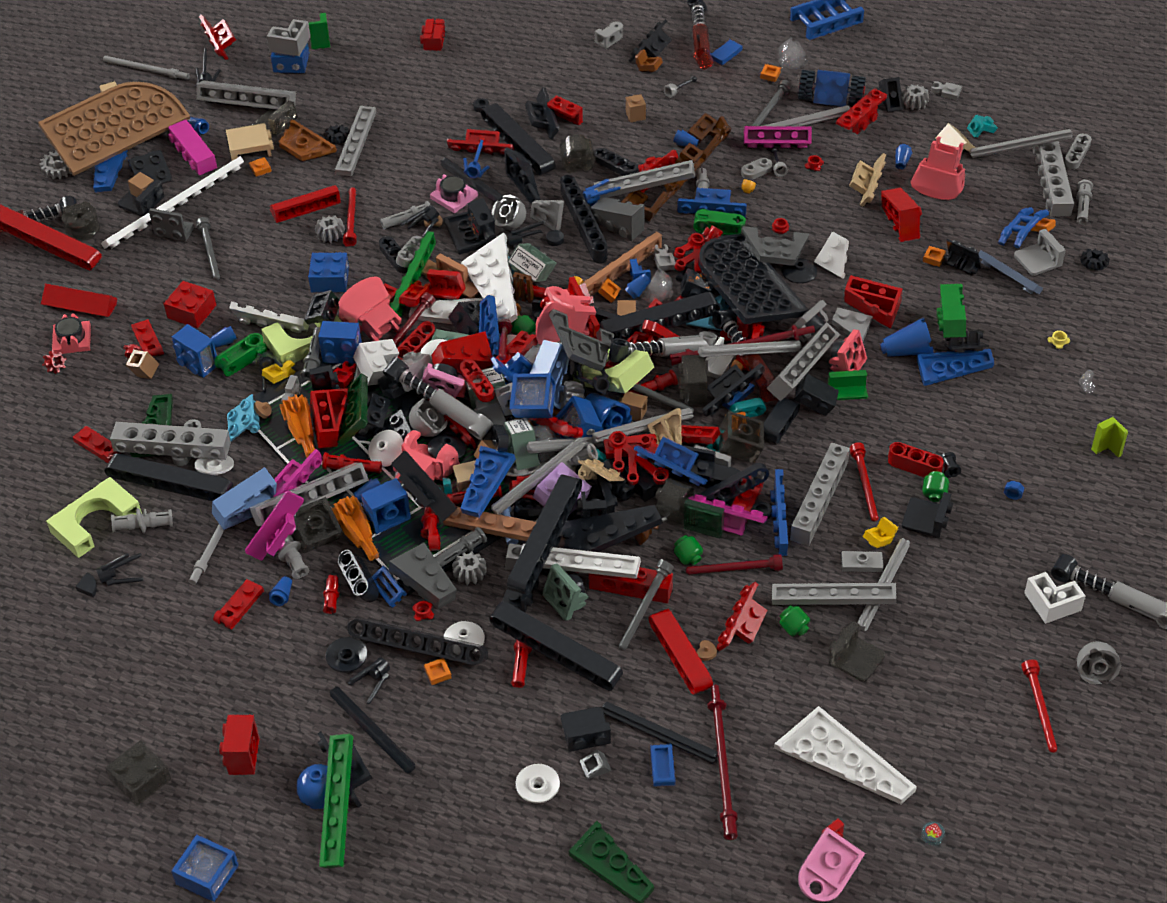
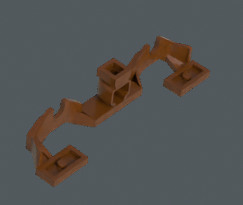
M704 113L687 133L698 139L699 143L708 135H712L714 138L705 150H700L689 143L681 151L675 164L692 160L694 172H696L708 159L713 150L729 136L732 127L727 124L723 116H720L717 121L707 113ZM689 179L663 184L666 192H662L652 208L644 207V219L650 222L667 200L672 198ZM640 190L630 192L621 203L632 202L633 205L638 206L644 204L649 197Z

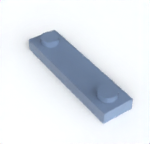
M982 250L979 252L982 264L989 268L991 265L1024 285L1023 289L1030 294L1033 292L1041 293L1043 288L988 253Z

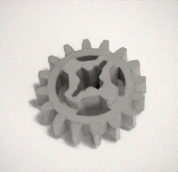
M57 151L55 153L49 152V155H44L45 159L40 160L41 163L39 165L42 174H46L47 178L52 176V179L56 177L61 179L62 176L68 177V173L72 174Z

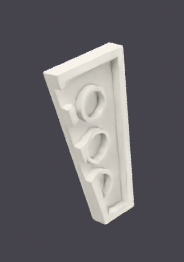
M231 302L229 307L239 322L243 324H250L251 322L256 323L260 327H267V325L270 326L278 322L283 330L287 328L296 333H301V331L307 332L309 325L302 318L286 314H280L279 317L276 313L269 310H264L262 313L252 306L246 305V308L238 307L236 302Z

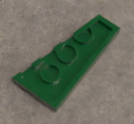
M363 373L349 387L346 401L348 405L343 414L346 420L345 423L341 424L340 428L343 434L338 437L337 441L342 446L360 429H364L368 423V377Z
M172 394L153 395L146 412L147 416L142 424L171 426ZM130 452L131 457L160 456L156 454H138Z
M598 821L569 850L570 857L635 903H643L654 890L652 882L637 865H634L629 860L628 855L615 844L614 839L602 829V825Z

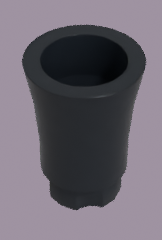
M611 458L604 461L603 467L608 470L610 468L613 469L615 459ZM621 472L619 476L625 480L611 481V491L623 501H627L635 494L637 489L634 485H630L627 482L626 474Z

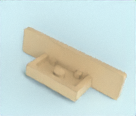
M884 153L875 162L873 168L861 160L856 166L849 186L863 194L860 203L862 207L867 202L870 203L874 198L875 194L873 192L878 186L877 181L882 175L880 171L886 164L884 161L886 154Z

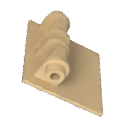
M597 459L578 460L582 464L578 471V476L582 480L597 479V474L609 481L625 480L619 476L620 473L611 468L608 470L603 467L604 463Z

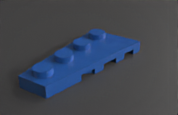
M128 150L95 165L94 192L112 191L118 177L117 174L122 168V162L127 157Z
M487 295L480 301L479 333L486 331L492 356L496 358L499 355L500 344L495 296Z
M983 349V351L967 350L958 353L953 351L917 354V363L924 386L994 367L991 349Z
M480 446L479 458H476L475 470L470 477L471 483L466 490L460 508L463 514L480 518L516 460L514 454Z
M783 469L775 470L774 490H770V502H774V505L771 506L772 517L776 518V521H773V533H777V536L774 537V546L778 548L779 554L787 556L786 504L784 503V485H782L784 475Z

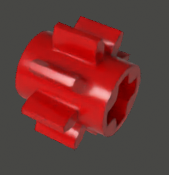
M713 225L710 229L706 227L702 234L705 236L704 241L708 242L713 238H718L722 235L723 231Z
M53 350L49 351V355L43 356L45 361L42 366L47 368V372L54 370L56 374L60 372V369L66 368L64 362L67 359L61 356L62 352L55 354Z

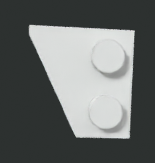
M832 232L814 262L843 279L845 277L844 266L847 262L846 252L849 241Z

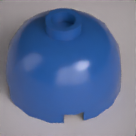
M313 764L301 772L297 780L298 797L303 804L305 803L310 808H324L327 778L326 765Z

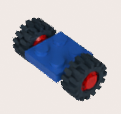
M802 70L798 99L812 100L813 89H815L813 103L846 106L849 93L848 105L854 106L864 97L866 77L852 76L851 86L849 87L850 73L817 70L815 83V71Z

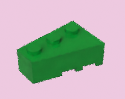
M940 284V308H937L939 331H942L943 338L966 337L965 305L962 304V300H964L962 284Z

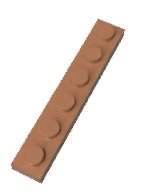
M656 232L647 237L643 242L627 253H624L591 278L585 280L583 283H586L589 295L593 296L596 294L605 279L608 278L613 282L629 271V260L637 259L639 264L654 253L655 245H658L659 249L662 248V235Z
M458 506L457 510L443 521L444 525L472 531L476 527H480L484 533L522 541L528 540L536 524L534 521L483 512L480 518L463 514L460 509L461 507Z

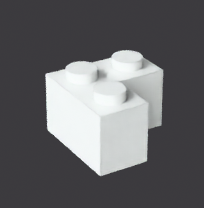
M393 339L359 343L353 358L360 373L368 377V386L377 385V380L385 376L383 370L393 357H398L399 352Z
M1047 572L1030 577L1027 580L1025 595L1045 624L1082 610L1085 594L1075 581L1056 587Z

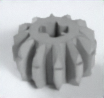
M912 84L910 87L906 86L902 92L903 105L912 110L914 108L917 110L925 108L929 102L928 90L924 86L920 87Z
M329 215L326 218L322 217V220H317L315 232L319 240H323L324 243L327 241L332 243L333 240L338 242L339 238H343L345 227L341 218L336 216L330 217Z
M565 381L562 384L564 391H560L558 402L561 403L560 409L565 406L572 396L584 399L585 390L582 384L576 381ZM572 404L567 412H577L574 404Z
M472 551L470 554L463 552L462 556H456V561L453 562V575L455 578H458L459 583L465 581L467 586L470 582L476 585L477 580L482 581L483 575H486V561L484 558H481L479 553L474 555Z

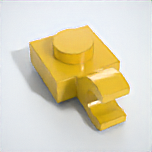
M288 360L282 364L283 367H279L275 363L262 369V376L275 384L295 374V371L291 368L295 363Z

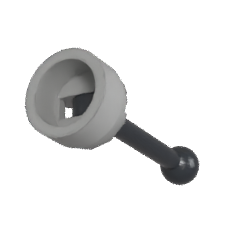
M692 76L691 79L677 86L675 84L666 85L664 87L665 95L669 98L675 96L678 93V88L691 82H696L697 77Z
M772 147L771 152L776 160L773 169L774 173L778 177L785 176L788 172L787 166L779 161L777 148Z

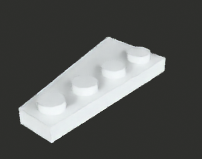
M483 298L438 300L431 308L425 309L417 320L453 324L448 316L458 302L483 300ZM420 304L416 307H411L409 318Z

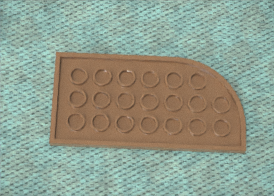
M128 82L111 87L39 121V126L73 176L169 130L168 126L183 120H190V115L181 102L166 89L151 83Z

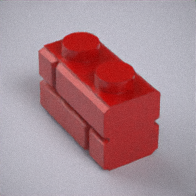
M427 19L425 25H422L420 44H423V50H442L445 36V22L443 19Z

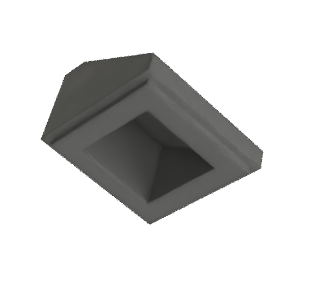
M597 749L580 760L587 779L611 771L605 755Z

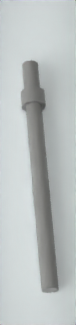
M109 56L103 57V61L107 63L163 74L174 79L188 80L190 77L188 73L179 72V70L173 68L165 69Z
M220 524L200 560L193 567L194 571L189 579V583L192 585H196L200 575L204 574L208 567L207 562L224 532Z

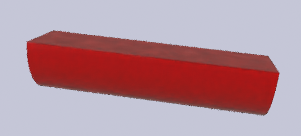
M333 185L270 205V211L276 223L339 204L341 203L340 193L337 186Z
M45 283L41 304L108 317L114 310L118 298Z

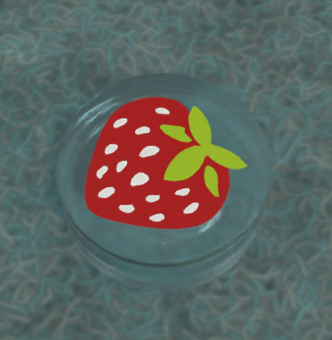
M931 821L923 826L921 835L926 843L938 845L944 839L945 830L940 823Z

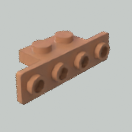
M442 254L436 257V263L428 260L422 272L425 276H427L426 273L429 269L460 272L466 287L462 296L471 299L480 293L474 283L468 279V268Z

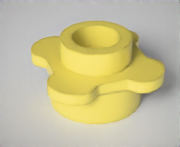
M1055 331L1052 337H1048V342L1052 343L1056 348L1062 349L1065 344L1070 343V339L1067 338L1065 332Z

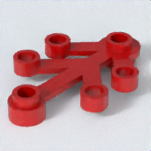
M693 233L688 238L687 244L675 249L674 256L678 260H676L674 267L678 271H683L687 264L694 261V271L704 275L698 264L700 250L705 244L704 237L699 233ZM693 248V253L684 257L685 252Z
M615 431L610 434L608 443L614 449L615 455L613 469L619 473L624 471L625 464L622 461L623 450L628 454L629 473L627 475V482L630 485H636L639 481L636 462L653 476L656 484L663 485L668 481L669 473L667 469L662 467L656 468L648 460L638 456V452L629 445L640 444L644 449L655 454L658 447L647 448L651 445V437L649 435L626 436L621 431ZM647 439L649 442L644 443L642 440ZM620 464L622 465V467L617 468L616 465ZM634 476L636 480H631L630 477ZM663 476L664 479H658L657 477Z

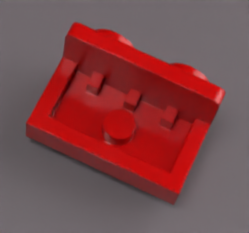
M555 96L547 103V107L553 109L555 115L577 125L583 122V109L581 106L559 96Z
M429 269L426 273L432 287L428 293L434 298L457 300L466 289L460 272Z

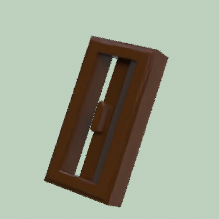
M514 272L512 277L515 299L519 300V298H522L524 302L527 299L528 303H532L534 300L532 276Z

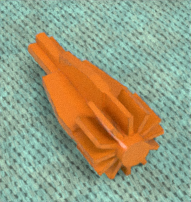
M295 394L293 397L288 396L287 400H282L283 404H280V410L284 421L287 420L290 432L297 443L303 446L306 458H308L315 450L312 442L314 441L310 415L311 409L306 397H303V395L297 397V394Z
M346 496V498L334 503L335 507L331 508V514L337 524H340L344 534L357 548H363L370 561L377 559L379 552L373 544L371 538L373 534L368 519L357 497L352 496L349 498Z

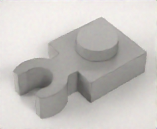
M934 81L931 93H941V97L957 100L962 86L947 82L943 85L938 81Z
M664 244L663 250L659 249L658 245H655L654 260L658 271L675 270L676 262L673 254L667 253L668 246Z
M290 375L281 402L282 400H287L288 396L300 395L301 384H299L298 376Z

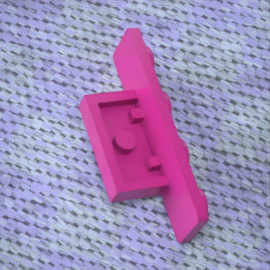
M317 449L309 455L302 465L292 459L274 479L277 483L276 494L273 497L299 487L308 480L310 474L321 465L323 460L322 455Z
M286 491L246 547L245 553L263 560L267 553L274 556L277 550L280 551L284 546L287 536L292 535L296 528L294 515L303 504L304 499L290 491Z
M698 494L688 498V503L699 504L706 508L709 506L719 511V513H708L710 512V508H708L705 525L707 526V522L711 521L719 523V525L709 523L711 526L743 535L747 519L761 523L767 521V516H764L761 511H745L742 506H727L724 501L716 499L709 501L706 500L705 496ZM709 514L713 515L714 518H715V520H717V518H716V516H717V517L719 518V521H718V522L714 521L713 518H712V516H710V519H711V520H709V519H708V515H709Z

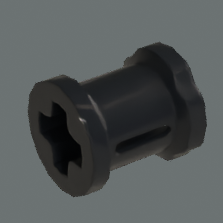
M948 452L940 456L944 461V474L947 478L956 477L961 473V467L956 463L955 453Z

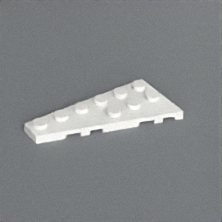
M502 233L460 263L468 268V275L483 299L487 295L495 296L498 322L505 318L512 323L518 318L513 295L511 264L507 262L509 260V250L506 244L507 236Z
M819 706L774 744V749L899 804H902L916 791L917 786Z

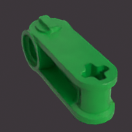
M700 209L695 213L693 228L696 232L703 234L706 227L710 229L713 225L723 231L721 236L741 234V228L745 225L746 218L740 214Z
M249 334L246 338L219 354L214 360V365L222 369L224 375L229 377L251 364L258 353H265L268 349L267 345L264 343L261 334Z

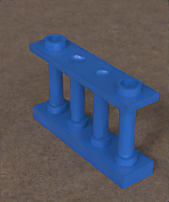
M812 0L791 7L790 20L800 19L807 26L806 37L808 40L862 23L864 9L862 7L852 9L845 0ZM841 6L846 12L839 14L834 7ZM827 10L832 16L825 18L820 12ZM814 15L819 21L812 23L807 16Z

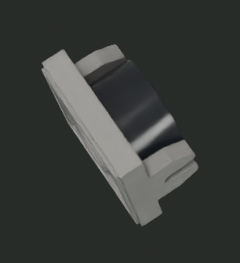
M820 300L794 325H796L797 329L814 326L816 333L828 321L826 313L822 310L827 304ZM815 333L799 336V341L804 343Z

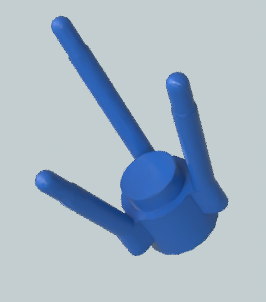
M480 140L473 162L468 164L467 159H463L464 174H467L470 178L482 177V174L489 169L487 165L481 170V166L478 163L483 140Z
M605 179L592 187L585 188L586 191H583V195L587 204H590V207L598 202L597 200L600 199V195L620 190L621 187L618 186L600 192L594 190L609 181V179Z

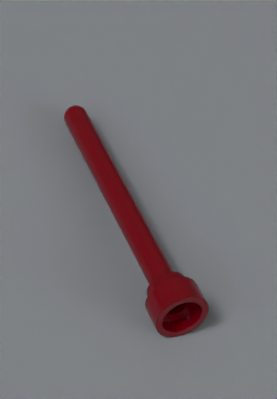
M425 292L421 296L420 305L393 338L396 347L424 310L431 308L436 302L431 294Z
M504 318L498 322L500 333L498 357L500 360L506 359L507 337L512 330L511 321Z
M773 555V557H769L766 560L689 566L686 568V573L700 574L768 567L774 569V571L783 570L782 555Z

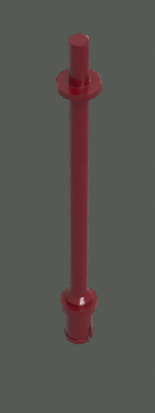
M792 325V330L730 344L774 342L792 337L795 341H799V336L815 333L814 326L797 329L796 325ZM685 349L684 352L669 354L672 366L685 362L689 364L695 358H700L698 350Z
M712 685V701L707 704V708L714 714L724 809L720 814V820L723 822L724 839L735 840L738 837L736 826L738 814L732 810L722 711L726 709L727 705L724 700L720 699L719 686Z

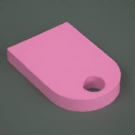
M827 827L799 870L798 882L802 892L809 899L816 902H828L836 898L842 892L865 853ZM811 882H817L821 885L820 894L816 895L810 891Z

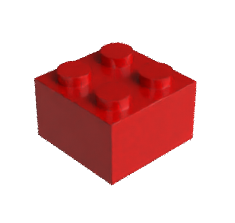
M182 281L164 302V307L168 319L188 324L198 329L216 307L213 290Z
M228 715L227 722L222 727L224 742H220L219 746L220 755H223V766L227 768L229 775H255L260 737L254 715Z

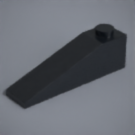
M504 148L506 175L532 205V202L540 200L532 171V164L522 154L510 148Z

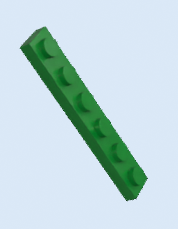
M427 231L425 237L421 239L420 247L415 251L414 259L408 266V272L406 276H403L401 286L396 290L393 302L389 304L400 317L406 306L399 303V297L411 284L419 280L436 245L434 232Z
M351 734L330 736L319 867L322 868L344 866L353 736Z

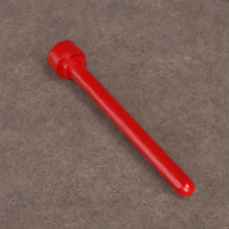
M350 188L347 232L343 235V244L345 246H355L357 243V236L354 233L355 188Z
M854 443L849 447L850 454L857 462L870 518L876 522L879 517L864 462L865 446L863 443Z
M1027 660L1021 665L1023 674L1030 680L1048 749L1051 753H1055L1057 745L1038 680L1039 664L1037 660Z

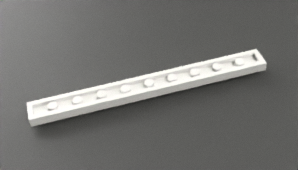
M241 156L156 209L169 212L175 210L173 206L179 204V206L183 205L188 201L187 198L192 195L194 198L202 193L200 189L205 187L207 190L215 185L213 181L216 179L221 181L228 176L226 173L229 171L234 173L241 168L240 164L244 162ZM149 213L107 238L101 245L104 249L109 246L112 249L120 244L119 240L123 237L127 240L133 236V231L136 229L139 231L143 230L148 226L146 223L151 221Z

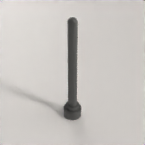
M782 80L779 83L777 93L752 126H760L779 99L790 92L792 85L789 81Z
M201 217L197 219L196 226L203 235L214 280H219L220 274L209 235L210 221L206 217Z
M635 384L631 388V390L675 409L690 408L694 412L692 407L639 384Z
M660 559L656 565L657 574L619 644L621 650H625L628 647L662 580L671 574L674 566L669 562Z

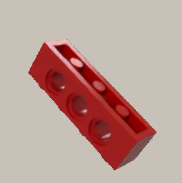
M639 567L637 579L589 573V589L644 599L657 572L656 570ZM673 573L664 577L652 601L668 604L673 588Z

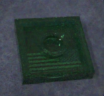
M686 498L684 503V529L722 538L725 509Z

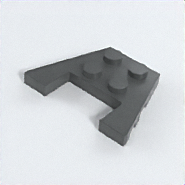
M746 226L741 228V234L745 235L747 244H751V250L759 262L794 266L809 238V234L793 232V241L788 239L777 240L771 237L759 238L757 228Z
M552 309L549 316L568 358L589 368L601 371L605 367L609 354L608 350L614 334L601 328L596 332L597 339L569 328L567 314Z

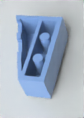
M543 340L530 374L551 373L556 382L554 408L560 409L561 403L558 402L560 391H564L562 380L563 375L567 374L569 358L562 344Z
M264 467L212 501V514L223 530L253 517L249 507L272 498L276 494L277 483Z

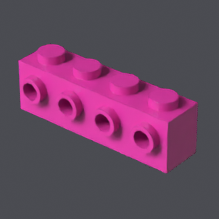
M187 120L168 126L170 142L175 144L177 151L182 153L184 160L189 162L192 170H195L198 175H202L217 168L215 155Z
M744 126V145H747V148H757V145H764V148H772L774 145H780V148H790V145H797V148H807V145L811 144L812 127Z

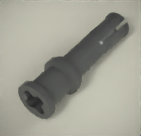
M316 327L313 330L309 352L303 361L305 364L304 369L300 373V376L308 381H311L309 369L320 366L319 354L321 349L318 336L321 327Z
M476 527L472 533L467 536L463 535L460 542L436 556L435 559L443 567L453 561L456 556L462 555L463 552H471L477 545L486 543L487 537L480 527Z

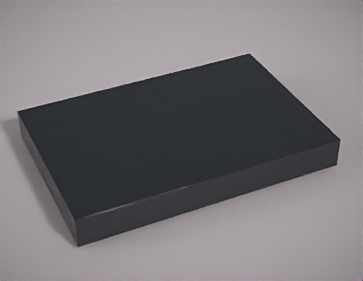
M467 212L443 218L459 255L479 250L489 243L486 239L479 241L467 225Z

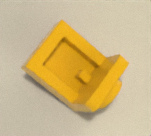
M886 517L880 519L877 527L865 531L863 538L869 541V544L873 547L880 548L892 542L898 527Z

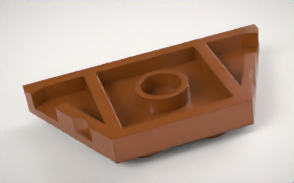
M295 120L290 121L289 129L285 130L284 136L279 141L280 148L301 161L337 151L335 145Z

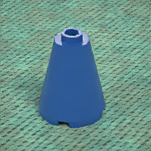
M924 318L883 339V343H880L882 353H886L888 357L933 353V346L930 347L929 345L931 337Z
M591 393L585 398L591 401L602 425L600 431L629 424L632 420L630 408L622 402L597 393Z

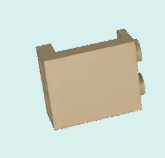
M265 123L226 130L232 161L238 158L239 154L267 150L268 156H272L271 150H274L273 142L270 140L272 139L270 129L266 130Z

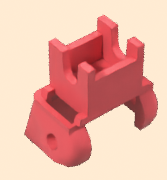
M938 136L936 141L934 140L931 144L928 158H924L919 163L911 180V186L926 196L951 200L955 199L964 188L965 169L963 164H960L964 143H960L959 147L940 143L941 137Z
M376 276L366 278L353 285L342 295L339 301L340 320L350 323H358L359 320L362 322V326L359 325L360 333L364 331L372 341H380L379 339L391 329L399 332L400 327L398 325L401 324L402 320L389 306L391 296L388 294L381 279Z
M556 286L547 287L544 294L549 296L550 302L544 307L536 320V338L538 343L541 345L543 340L551 342L560 341L549 316L552 309L567 314L570 329L589 335L590 332L588 327H586L589 315H596V310L594 306H584L583 303H591L590 296L570 295L567 289Z
M412 430L406 435L404 443L401 445L402 452L407 451L432 480L443 481L442 478H447L454 473L453 466L460 464L456 449L451 445L445 444L439 451L437 458L434 459L428 452V445L417 444V439L421 436V432ZM398 472V474L395 476V478H397L398 481L401 483V481L399 480V477H400L401 475H400V473Z

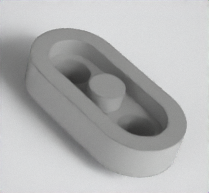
M761 158L742 167L741 175L747 180H753L772 171V161L767 158Z

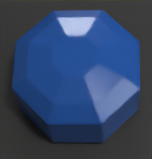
M1010 481L1005 486L1004 494L1013 500L1021 499L1025 488L1019 482Z

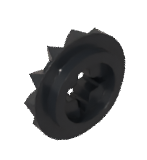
M336 124L325 129L324 138L332 144H341L346 142L350 131L343 124L340 126Z
M1096 248L1094 250L1087 249L1080 258L1082 265L1090 270H1103L1109 265L1110 260L1107 253H1103V250L1098 251Z

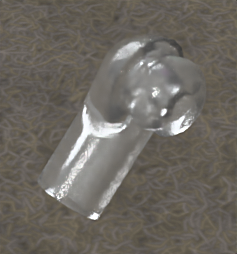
M1087 370L1078 380L1082 391L1085 393H1091L1095 388V384L1092 385V381H1090L1094 377V373L1091 370Z

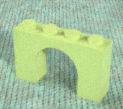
M336 315L334 322H342ZM322 321L315 323L316 326L321 327ZM278 322L261 329L264 342L273 355L278 357L281 364L288 360L295 363L308 355L312 336L305 339L292 338L285 333Z
M635 350L618 365L605 369V372L609 375L607 378L609 381L608 391L626 393L654 368L648 352ZM582 364L583 377L592 380L595 376L602 375L601 371ZM573 375V381H576V382L580 383V380L577 379V378H574V375ZM584 382L585 387L593 388L592 385Z
M109 477L53 515L46 522L50 533L79 558L95 547L91 535L79 525L87 514L96 510H108L116 516L136 515V509H140V505L132 495Z

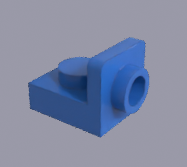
M637 259L629 260L632 281L644 273L651 280L650 270H642V266H638Z

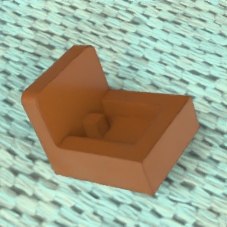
M641 50L635 56L639 71L654 72L663 63L661 57L648 58L645 50Z

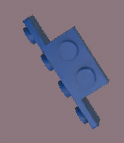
M697 188L695 200L678 199L677 212L695 214L700 209L740 214L746 218L747 204L730 202L731 190Z
M519 352L505 365L494 356L491 358L494 364L493 369L499 375L503 373L510 383H513V374H530L533 363Z
M662 437L655 454L640 446L634 447V450L638 452L637 455L647 460L649 457L655 460L654 464L662 468L667 466L673 469L672 473L680 477L684 474L690 477V482L698 486L701 483L706 484L707 479L691 472L699 454L666 437Z

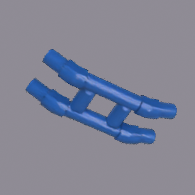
M1032 207L1020 210L1013 221L1003 229L998 244L1004 246L1010 234L1014 231L1018 232L1013 246L1020 248L1031 229L1038 221L1048 216L1049 211L1040 210L1033 217L1029 216L1034 212ZM1020 222H1027L1026 226L1018 225Z

